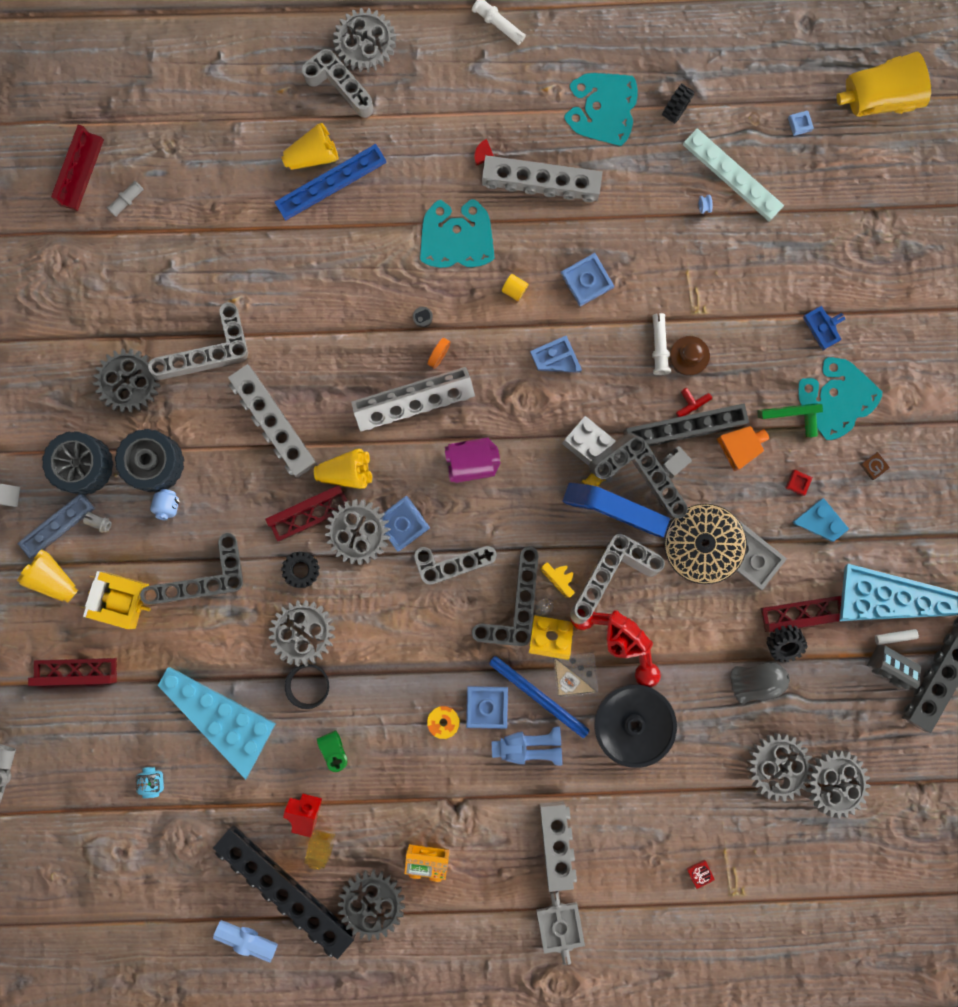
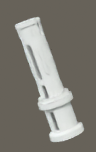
M476 0L472 7L474 13L480 14L486 23L495 25L517 45L523 42L526 34L522 33L500 15L497 7H492L485 0Z
M659 313V322L658 314L652 315L655 351L652 353V357L655 360L653 374L666 375L671 373L668 364L670 352L666 348L665 314Z

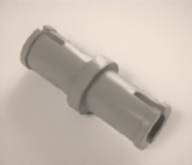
M134 180L123 193L120 192L118 194L119 197L107 209L117 217L127 205L130 206L132 204L131 201L144 189Z

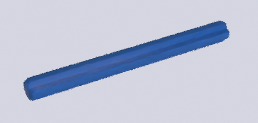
M497 656L491 659L489 662L490 666L580 737L585 738L590 730L501 659Z

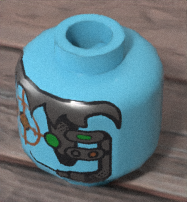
M155 767L142 768L143 772L136 775L137 794L142 795V798L158 797L159 793L164 790L163 773L155 770Z

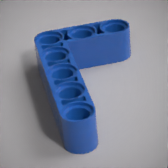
M568 483L562 500L565 504L595 510L661 538H664L670 521L669 517L593 485Z

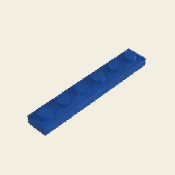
M374 144L275 201V204L286 221L384 165L386 159L377 144Z

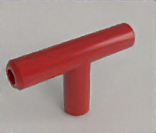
M688 388L681 390V394L688 405L677 411L676 416H686L711 401V394L707 393L695 401Z

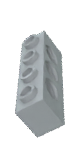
M564 801L540 803L549 892L574 889L573 883L577 882L576 870H572L571 862L575 861L574 849H570L569 841L573 840L572 829L567 826V820L570 819V809L565 807ZM559 820L562 822V826L559 829L551 828V823ZM555 842H563L564 847L561 850H555L553 848ZM560 862L566 864V868L563 871L555 869V866Z

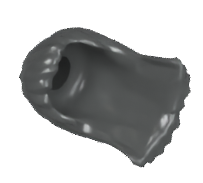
M765 662L752 667L735 666L730 676L734 696L742 704L751 700L775 699L788 689L790 683L788 672L776 662Z

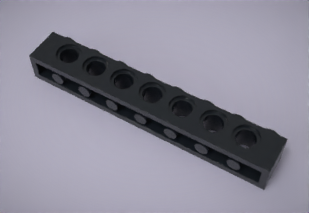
M234 825L213 847L218 858L226 860L231 864L230 867L235 873H241L251 887L259 889L265 900L268 902L272 901L282 915H288L298 929L306 931L309 939L316 944L319 943L329 957L334 956L338 960L354 941L356 934L353 936L351 929L346 930L347 925L341 923L338 917ZM234 847L241 850V856L234 855ZM249 861H253L256 863V870H252L249 868ZM263 876H271L273 882L270 884L266 883ZM279 889H285L288 892V897L280 896ZM301 903L304 910H296L294 904ZM309 918H318L319 924H312ZM332 931L335 937L330 939L326 937L325 932Z

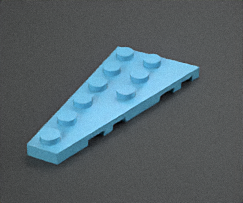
M847 564L844 568L840 621L958 615V592Z
M168 667L158 684L160 689L246 780L276 723Z

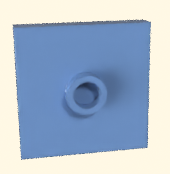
M595 253L560 273L579 307L615 287Z
M405 496L386 510L382 518L383 520H389L385 527L391 528V530L385 534L390 536L389 540L397 552L430 529L408 496Z
M467 686L466 728L507 729L508 687Z

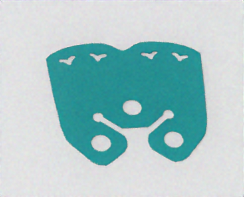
M586 73L573 80L570 84V89L577 98H583L593 88H597V92H594L587 98L585 111L592 119V122L587 121L586 115L579 107H573L565 114V121L577 134L622 146L629 138L633 127V117L630 110L636 105L638 97L635 78L631 75ZM629 81L631 82L630 86L632 87V89H630V87L627 86ZM583 83L586 88L584 91H579L577 85ZM631 96L630 103H628L626 98ZM594 102H599L601 104V108L599 110H595L593 108ZM574 114H578L580 116V120L578 122H574L572 120V116ZM625 119H627V121H626V125H627V126H625V125L622 123ZM624 133L620 140L618 135Z
M471 199L461 208V213L471 222H475L474 227L463 218H450L442 227H439L438 224L451 215L452 209L442 200L434 202L425 213L423 220L420 260L423 263L439 268L451 267L457 262L465 267H477L488 264L495 259L490 218L488 212L478 201ZM438 207L444 209V214L441 216L436 214ZM470 207H476L477 213L475 215L469 213ZM455 225H459L461 227V231L459 233L453 232L452 229ZM483 254H485L486 256H488V258L485 257L484 259L481 260V258L483 257ZM431 255L432 258L434 259V261H432L431 259H426V258ZM471 256V258H472L474 261L466 260V259ZM444 257L449 259V261L444 260L443 262L441 260H443Z
M828 357L824 360V375L827 377L844 376L845 380H830L821 389V401L818 402L816 397H818L819 382L814 378L801 379L799 382V401L801 405L822 404L823 412L816 413L817 428L826 440H834L851 431L857 418L866 417L873 412L881 401L883 391L848 360ZM832 363H835L838 366V370L836 372H832L829 369V366ZM807 384L813 386V391L811 393H807L805 391V386ZM832 388L838 390V395L835 397L830 395ZM877 394V396L874 397V401H872L871 395ZM862 405L868 406V408H864V410L861 411ZM848 421L849 423L843 428V422ZM831 429H833L834 431H837V433H832V434L830 435Z

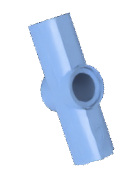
M223 920L219 922L213 939L233 947V950L238 954L244 956L252 955L269 963L278 946L277 943L258 936V933L251 928H240Z

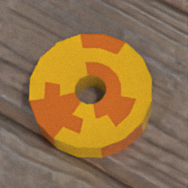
M449 706L436 707L430 712L427 719L428 729L433 736L439 739L450 738L459 728V716ZM446 719L447 725L442 726L440 720Z

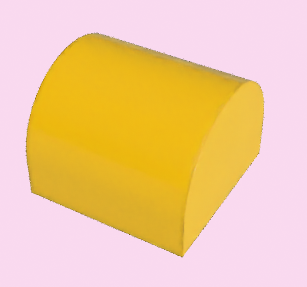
M511 274L505 282L502 292L519 302L529 284Z

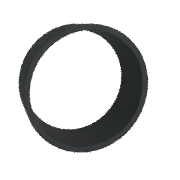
M302 664L292 669L286 677L285 693L288 700L294 706L301 709H312L322 704L329 693V680L326 673L318 666L312 664L305 666ZM306 667L320 670L327 680L325 695L321 700L312 704L300 702L294 697L291 690L293 676L300 669Z

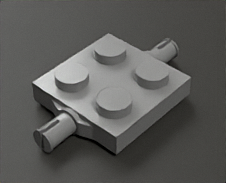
M555 891L556 900L554 892H550L552 905L536 909L544 954L550 952L561 953L562 964L567 965L565 959L567 957L569 965L571 964L569 951L585 946L577 902L560 903L559 891Z

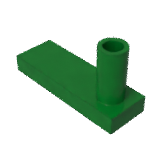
M814 403L757 410L758 418L760 419L804 415L805 436H818L816 413L823 412L822 404Z

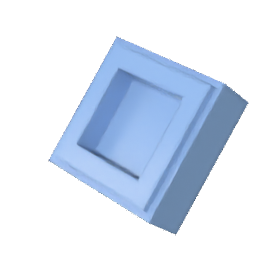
M808 110L789 115L788 121L793 136L811 132L814 129Z

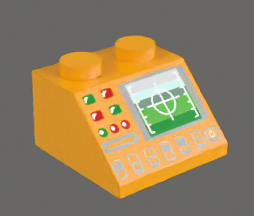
M409 844L404 874L409 875L413 879H420L422 876L429 877V880L434 882H441V879L446 880L449 850Z

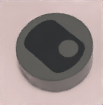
M419 307L413 313V320L418 327L425 328L432 323L433 315L429 308Z

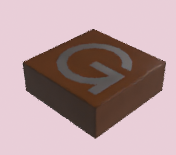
M878 452L860 464L871 480H875L890 468Z

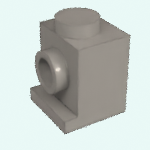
M680 446L673 450L675 454L671 452L663 459L664 464L662 468L670 478L677 475L692 461Z

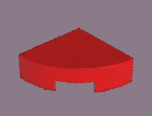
M487 139L483 140L476 148V166L485 162V155L494 156Z

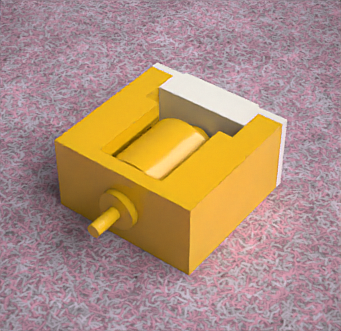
M97 571L96 577H94L95 580L88 592L89 596L83 617L125 629H136L141 611L150 612L151 610L150 607L143 606L144 602L140 598L142 589L149 586V584L112 573Z

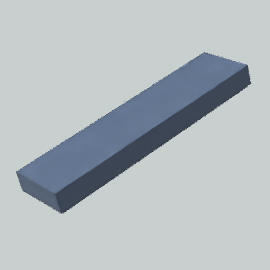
M78 494L17 544L29 559H33L41 549L44 550L86 517L85 515L88 512H92L95 507L85 495Z

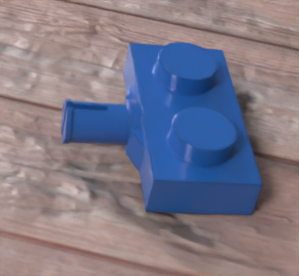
M820 306L804 315L803 319L823 351L842 340L837 332L836 325L844 321L845 316L842 317L843 314L840 313L831 318L826 314L823 307Z

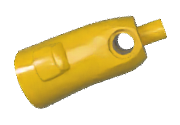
M916 51L902 57L898 56L887 60L886 63L849 75L846 79V91L837 93L838 105L849 103L853 114L858 117L893 111L902 114L926 107L931 97V82L924 58L921 53Z

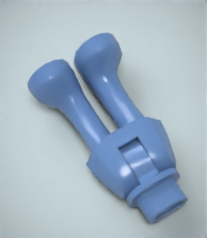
M553 727L551 732L546 735L524 736L523 732H517L505 736L504 739L501 738V741H492V758L501 757L502 760L516 764H525L526 760H550L554 765L562 766L561 747L545 750H527V746H561L560 727Z

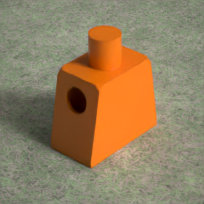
M751 426L723 434L717 438L734 472L764 451L761 443L769 440L765 429L755 433Z

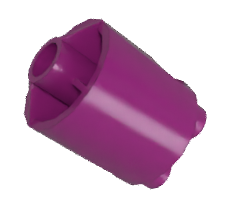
M488 437L451 443L445 446L447 463L451 462V465L448 466L450 482L459 483L494 477L500 466L498 447Z

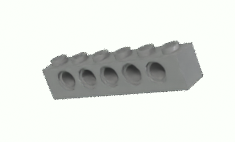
M485 155L482 185L489 189H496L498 187L505 188V190L510 192L519 190L527 194L541 193L547 197H555L556 195L563 196V198L568 200L577 198L585 202L598 201L603 171ZM504 172L508 176L505 178H501L498 176V174ZM519 175H524L527 177V179L519 180L517 177ZM544 178L546 182L539 183L537 179ZM562 180L566 184L564 186H560L556 182ZM582 183L585 185V188L580 189L576 184Z
M248 364L228 377L231 382L229 387L235 395L239 393L242 398L240 403L246 411L250 409L253 414L251 419L257 427L261 425L265 431L262 435L268 443L272 441L276 447L273 451L279 459L283 458L287 464L284 467L291 476L294 474L299 478L318 465ZM253 386V392L245 394L246 387ZM264 402V408L260 411H257V403ZM270 418H275V425L268 427L267 421ZM281 434L287 435V440L284 443L278 442V437ZM293 450H297L298 457L294 460H290V452Z
M466 367L358 399L351 403L361 432L371 430L380 425L390 424L403 418H410L419 413L429 412L442 406L445 407L458 401H465L475 397L468 370Z

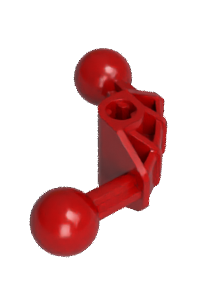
M577 609L578 615L585 617V612L582 609ZM614 610L612 614L596 613L594 611L592 616L583 624H576L570 618L572 625L579 630L590 629L594 624L607 625V646L610 654L619 658L639 656L640 665L635 670L636 682L651 688L659 683L661 673L659 668L652 663L651 658L653 642L630 618L625 617L618 610Z

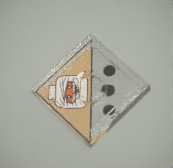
M594 652L571 654L569 660L553 657L558 697L598 693Z

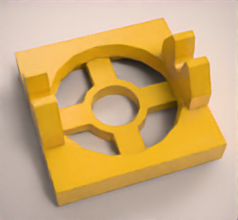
M548 562L540 567L542 573L565 598H570L575 593L568 585L572 580L573 572L564 574L568 568L567 566L553 569Z

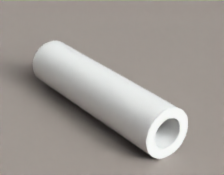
M916 629L875 635V642L877 645L915 640L919 638Z

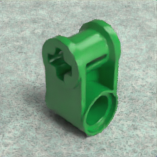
M335 730L317 738L318 747L324 756L329 770L332 772L343 770L347 766L348 759L338 732ZM335 757L342 760L339 766L333 764Z

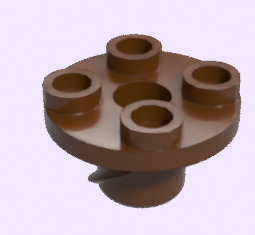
M695 336L680 338L674 343L670 351V361L674 370L686 376L701 373L707 367L710 360L708 346L703 340Z

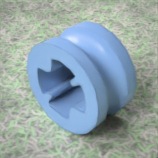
M707 195L705 198L699 196L700 213L704 214L705 211L711 213L713 209L711 195Z

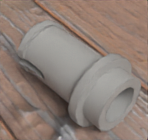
M91 512L85 515L89 519L85 517L83 519L84 524L98 529L101 533L108 532L112 524L109 518H101Z

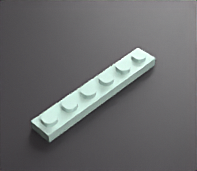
M698 128L684 141L683 146L769 222L784 207L777 198Z

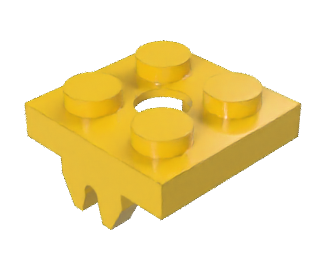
M534 615L529 653L569 660L573 635L572 623L570 621ZM553 631L558 635V638L556 640H549L546 637V633Z

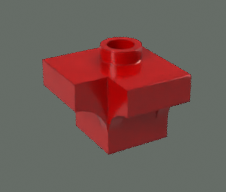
M302 794L300 800L289 799L283 818L291 823V833L311 838L317 822L322 798Z

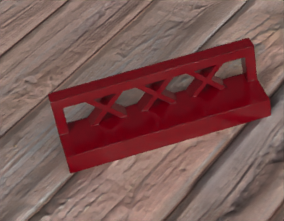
M79 124L75 130L51 198L57 204L75 211L79 210L104 142L101 136L89 133L84 126Z
M337 485L265 520L268 526L271 527L277 542H280L327 520L328 517H334L332 512L328 514L329 509L337 510L331 507L333 499L341 496L344 505L348 500L342 487ZM322 506L327 508L324 516L320 518L312 516L315 507ZM300 514L308 516L307 522L303 526L294 524L296 517ZM283 522L289 524L288 532L280 536L276 525Z
M842 596L763 607L761 612L765 632H775L774 629L778 628L780 630L781 626L787 628L788 625H791L792 628L794 626L801 628L840 622ZM830 601H837L838 612L831 613L825 608ZM811 604L820 608L816 616H811L805 612ZM792 607L800 611L796 619H791L786 615ZM775 610L780 614V617L776 622L769 623L767 611Z
M117 658L34 660V677L28 678V686L116 683ZM111 662V674H103L98 668L103 663ZM83 663H87L93 669L88 675H83L78 670ZM40 664H47L52 671L47 676H40ZM63 664H68L73 669L67 676H64L58 670Z

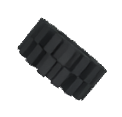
M681 83L670 101H668L662 116L675 124L686 110L695 92Z
M300 551L294 552L283 561V567H281V571H283L282 577L285 578V582L290 584V586L306 588L313 585V582H316L320 567L317 559L311 554ZM298 562H304L308 566V573L303 578H298L293 573V568Z
M788 625L787 628L781 626L780 630L778 628L774 629L775 633L771 632L769 634L770 637H767L766 644L774 660H779V662L785 660L787 663L789 659L795 661V657H802L801 653L805 654V649L808 647L802 631L797 626L793 628L791 625Z

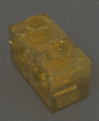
M315 830L309 840L304 864H308L309 868L315 870L325 868L330 860L336 834Z

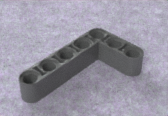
M629 433L590 462V472L600 479H607L632 461L668 514L677 519L687 514V504L642 437ZM636 439V446L631 448V442ZM620 452V458L614 460V455ZM647 456L646 463L641 464L642 458ZM604 464L603 471L598 473L599 465ZM658 472L657 478L652 480L653 474ZM668 488L667 494L663 496V490ZM678 504L677 510L673 511V507Z
M225 533L218 540L223 575L147 586L140 593L141 600L145 604L156 605L239 591L243 587V575L236 537L231 533ZM225 538H232L234 544L230 548H225L222 545ZM230 557L235 558L237 561L236 566L233 568H228L225 565L226 560ZM237 577L240 583L237 588L229 587L228 581L230 578ZM212 580H216L219 583V588L214 592L208 589V583ZM192 583L198 586V591L194 595H190L187 591L188 586ZM169 587L177 589V595L173 598H169L166 594ZM149 590L156 592V598L153 601L146 599V593Z
M526 547L520 553L513 626L477 624L472 630V636L476 641L514 646H525L530 642L539 557L534 547ZM527 550L534 553L535 557L531 562L526 561L523 557L524 552ZM525 570L530 571L533 575L532 580L529 582H525L522 579L521 575ZM523 590L531 594L528 602H523L520 599L519 595ZM520 611L528 612L529 618L526 622L518 620V613ZM478 627H484L487 630V635L484 638H478L475 635V630ZM504 629L507 632V637L504 640H498L495 637L497 630ZM517 632H526L527 639L524 642H518L516 640Z

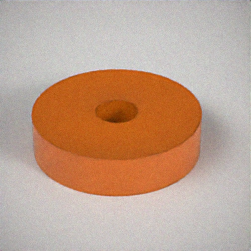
M443 337L433 350L427 365L436 369L446 355L451 341Z

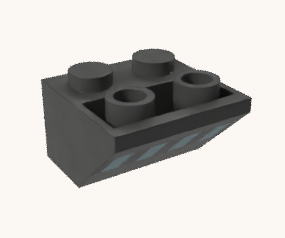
M877 645L867 664L872 669L871 672L878 677L890 679L889 683L898 688L902 687L907 690L909 688L918 689L920 686L921 666L885 645Z

